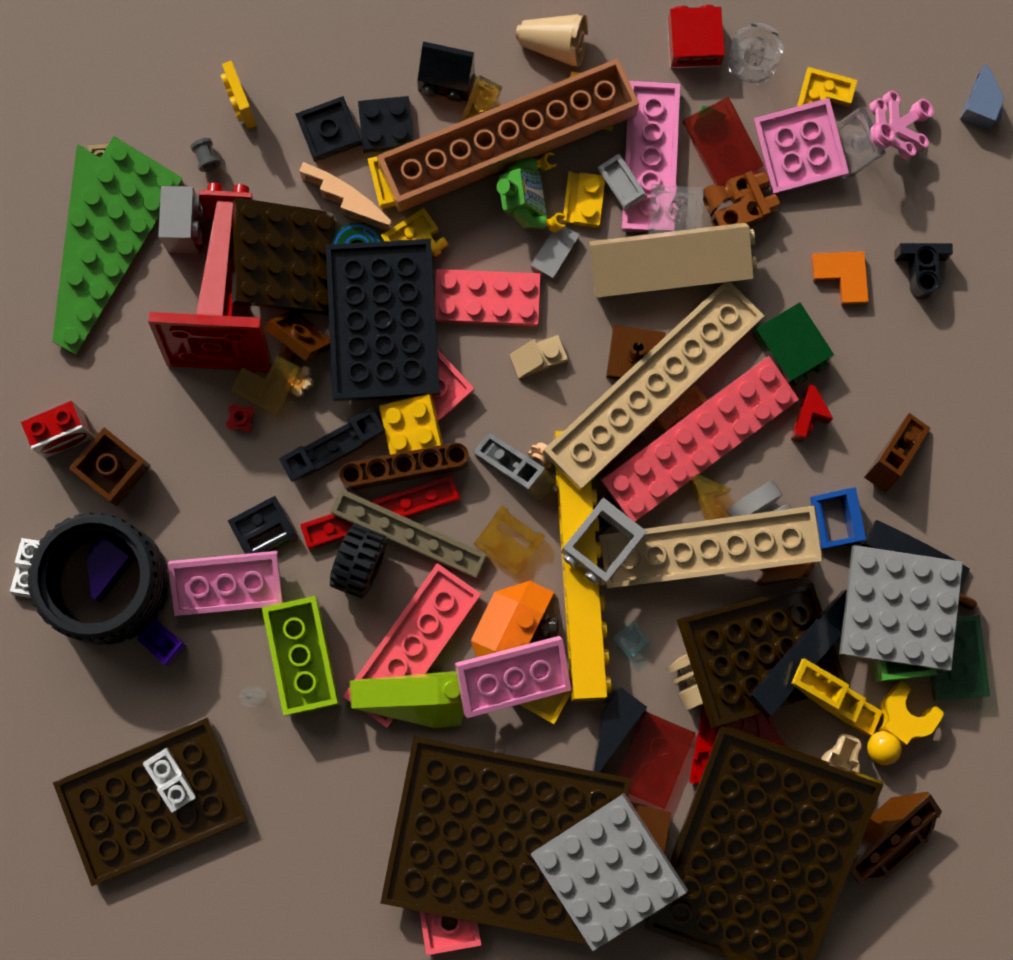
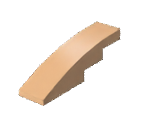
M305 162L302 163L299 170L302 180L320 186L322 198L341 204L342 216L386 232L392 228L391 220L372 201L355 188L326 171Z

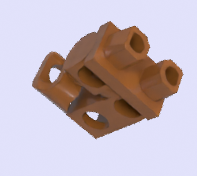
M750 171L744 175L729 179L725 183V187L709 185L704 188L701 197L709 215L712 216L710 220L712 226L746 223L751 227L766 221L770 214L778 210L781 206L778 197L773 194L764 198L761 192L770 187L767 173L754 175ZM730 200L733 202V205L716 211L721 203L724 204Z

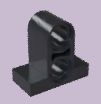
M900 243L895 249V261H909L910 291L915 298L927 299L937 290L940 284L939 261H946L953 254V244ZM919 256H925L929 264H923L919 260ZM920 280L926 281L930 289H924L920 285Z

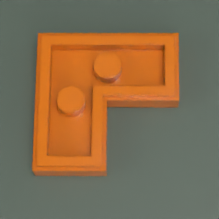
M864 251L813 253L811 255L813 281L839 280L841 305L867 304L869 302Z

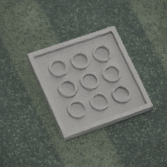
M856 545L852 546L839 654L951 671L963 562Z
M625 793L531 853L592 951L688 891Z

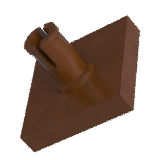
M288 311L269 320L264 328L284 344L277 357L285 364L292 363L297 354L307 361L330 348V337L296 311Z
M613 325L606 377L620 379L665 337L666 332Z

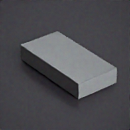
M620 154L597 167L625 211L647 198L646 193Z
M566 227L557 233L551 232L532 262L531 268L554 280L580 235Z

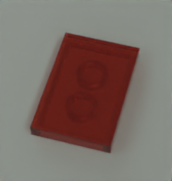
M729 97L683 119L682 122L716 186H725L729 179L744 175L750 171L754 172L764 166Z
M644 711L618 775L631 778L628 794L665 809L695 732Z

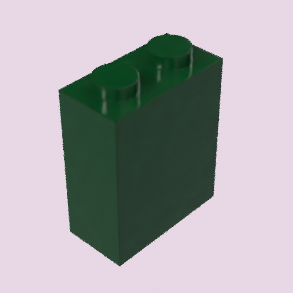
M801 302L760 325L752 334L766 357L770 356L789 385L791 383L794 386L801 384L808 379L807 374L813 370L819 373L830 366L828 361L834 356V353Z

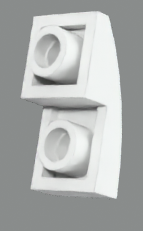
M21 538L15 559L17 568L10 589V593L14 596L31 598L29 595V590L31 589L27 581L29 576L28 569L31 567L30 559L33 557L35 547L38 548L40 544L37 540Z
M168 747L143 762L145 769L158 787L157 791L171 812L176 811L196 798L189 782Z

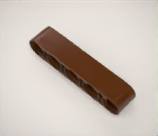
M450 443L344 464L339 471V477L345 488L358 490L455 472L467 466L469 452L461 443ZM454 451H460L465 457L461 462L455 463L450 460V454ZM428 456H434L438 459V463L436 466L429 468L423 464L424 459ZM402 461H409L412 467L408 472H400L397 469L398 464ZM375 466H383L386 470L383 476L374 477L371 475L372 469ZM351 470L359 473V477L355 482L345 480L346 474Z

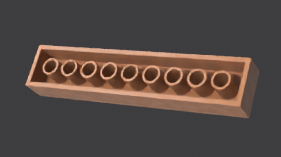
M617 58L377 156L378 165L398 212H402L507 169L517 161L534 158L637 116L639 102Z

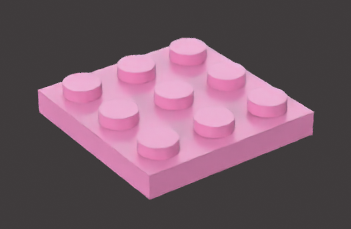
M830 98L753 119L766 173L770 180L772 195L849 174Z

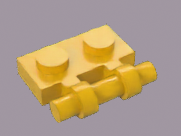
M422 208L381 235L383 241L431 239L432 256L434 257L441 254V250L449 245L444 237L437 241H434L432 235L439 232V229L425 208Z

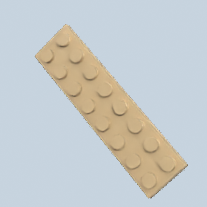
M816 506L644 529L647 532L608 580L606 585L607 588L823 561ZM621 532L599 535L605 572L631 541Z

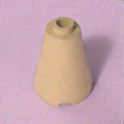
M575 14L523 20L521 25L517 26L516 40L519 41L520 46L570 66L578 67L582 64L587 44L584 43V35H588V19L586 15Z

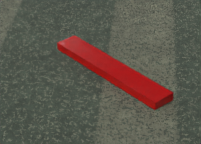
M451 474L370 502L405 518H409L461 501ZM333 514L300 524L308 550L344 539L348 530L354 525Z

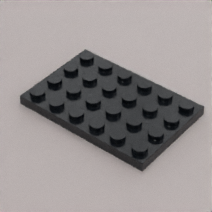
M431 239L326 245L333 401L415 397L425 394L440 395Z

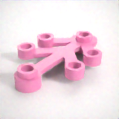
M891 90L883 96V99L877 98L870 103V110L876 116V124L870 129L871 140L876 146L881 148L892 146L898 149L900 156L908 160L916 154V151H922L928 147L929 141L924 134H918L906 128V126L914 121H926L933 116L934 109L928 100L922 98L912 105L909 113L899 118V103L901 99L896 91ZM888 108H889V124L886 123V116H885V112L887 111ZM895 134H897V135H899V136H901V137H903V138H905V139H907V140H909V141L904 142V141H902V140L896 138V137H895Z

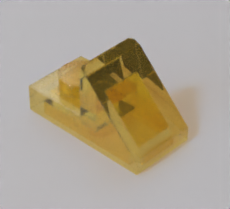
M481 75L477 77L461 121L498 107L500 105L498 98L503 87Z
M698 474L691 477L692 480L689 482L704 519L712 520L724 517L720 504L718 502L714 503L713 499L728 494L731 488Z

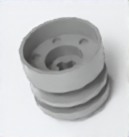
M771 480L729 507L726 512L730 517L785 510L791 508L790 504H785L778 508L774 503L783 494L774 480Z

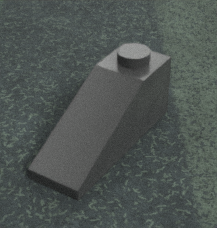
M490 432L473 451L482 461L539 503L556 483L546 468Z

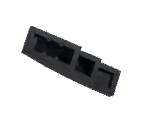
M879 520L874 521L864 546L869 548L955 560L928 544ZM963 564L960 591L970 569Z

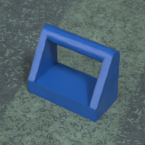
M856 487L810 497L811 506H816L822 549L860 544L866 540ZM841 498L849 538L829 542L822 501Z

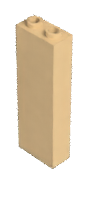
M746 223L590 241L595 296L598 298L753 279V271H757L756 256L751 254V245H755L754 230L749 229Z

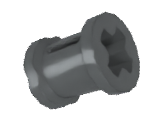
M211 138L196 140L190 146L199 161L198 168L201 172L212 171L221 165L220 158L216 157L212 148L213 142Z

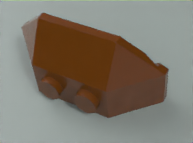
M929 792L891 797L872 814L850 869V873L860 885L888 878L927 843L935 827L936 820L942 813V810Z

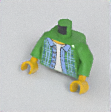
M552 152L546 153L538 160L536 158H529L517 161L506 169L505 174L498 177L497 191L501 195L502 208L505 213L513 217L523 228L545 229V227H548L551 232L557 233L566 226L565 224L558 223L565 218L563 213H556L550 219H546L547 214L541 175L537 169L540 168L542 171H548L557 165H551L547 161L548 158L555 155Z

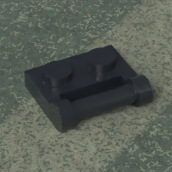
M276 496L228 520L245 554L268 552L288 540L292 542L298 539ZM280 524L285 531L251 548L248 541Z

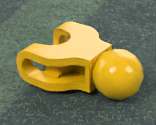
M903 680L896 683L881 701L880 710L883 711L881 714L882 724L878 729L879 732L874 733L867 744L868 755L874 762L880 765L888 766L894 764L900 758L902 746L907 745L911 739H918L932 734L944 715V712L937 706L927 709L920 717L911 715L906 708V699L911 688Z

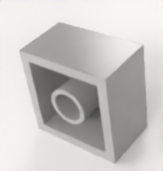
M161 186L160 241L168 253L199 254L200 245H204V230L201 229V220H205L199 196H197L193 187Z

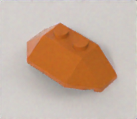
M532 581L495 591L471 639L476 657L530 644L554 592Z

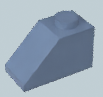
M984 64L978 72L960 117L961 120L987 130L990 129L994 122L999 123L1005 110L1001 108L1004 96L989 66Z

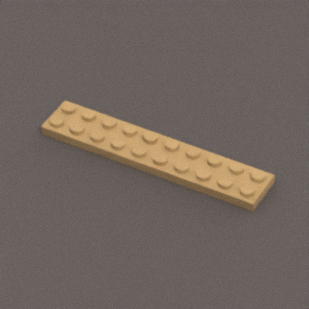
M724 282L553 440L542 453L580 491L761 321L764 315L731 282Z

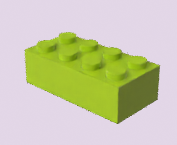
M316 596L262 607L283 716L288 717L340 705L319 599Z

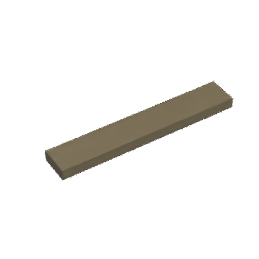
M340 489L330 511L331 514L386 535L387 539L476 579L488 555L343 489Z

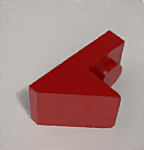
M809 385L805 390L791 436L792 440L801 442L806 436L810 437L814 427V421H811V419L826 424L833 420L829 409L817 388L813 385Z

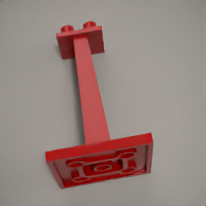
M209 183L207 190H199L198 193L206 220H213L197 312L196 314L149 312L148 323L166 366L271 372L272 359L261 318L233 316L232 201L236 197L254 200L253 195L249 193V187L243 184L235 185L233 192L223 191V186L219 183Z

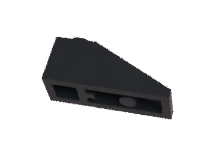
M622 687L617 691L612 689L611 693H608L607 698L603 700L606 706L602 712L592 768L595 772L601 771L647 708V706Z

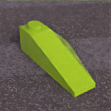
M456 671L350 680L352 709L432 728L462 725L464 710Z

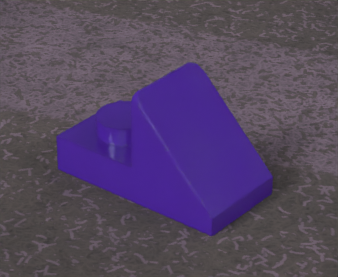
M156 619L137 639L167 667L171 666L187 647L185 642L176 637Z

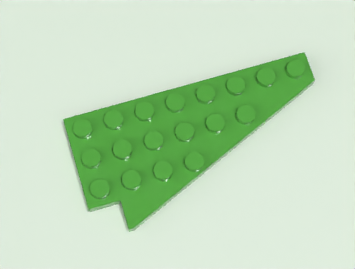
M113 136L101 157H98L79 144L76 147L52 337L53 343L75 356L159 219L161 186H179L182 181V177Z

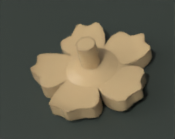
M303 366L301 369H293L289 374L291 379L287 380V391L292 392L298 398L304 396V389L308 390L313 386L314 380L310 378L311 368Z

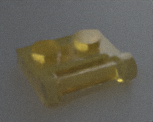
M502 505L474 542V545L515 575H518L546 536L540 532H534L508 513L509 509ZM503 521L531 543L525 548L497 526Z

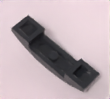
M373 407L349 419V423L307 446H300L278 458L291 482L340 460L385 432Z

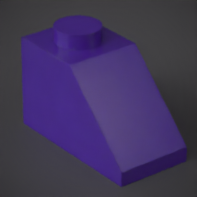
M105 537L101 541L97 540L89 549L90 555L87 557L90 594L93 599L99 602L103 601L135 560Z

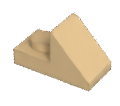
M558 335L538 343L535 342V339L531 340L509 354L518 379L568 360Z

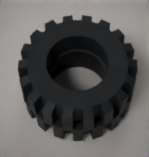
M354 524L345 535L336 555L330 574V587L362 599L370 590L381 565L387 546L386 535Z

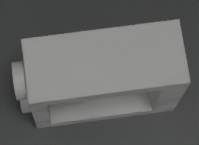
M603 498L561 551L564 555L563 560L571 567L576 568L578 566L585 571L586 574L584 576L595 585L600 583L604 587L647 531ZM598 516H601L631 540L606 572L574 548Z

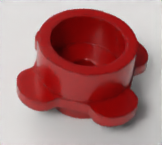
M232 404L228 409L230 416L229 420L226 421L227 428L230 430L236 428L249 432L252 429L251 423L252 416L255 414L254 409L251 406L243 408L237 404ZM239 416H242L243 419H242V420H238V417H239Z

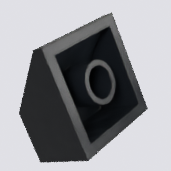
M423 41L417 79L418 91H422L423 94L431 97L436 95L445 96L454 102L468 101L475 74L474 52Z

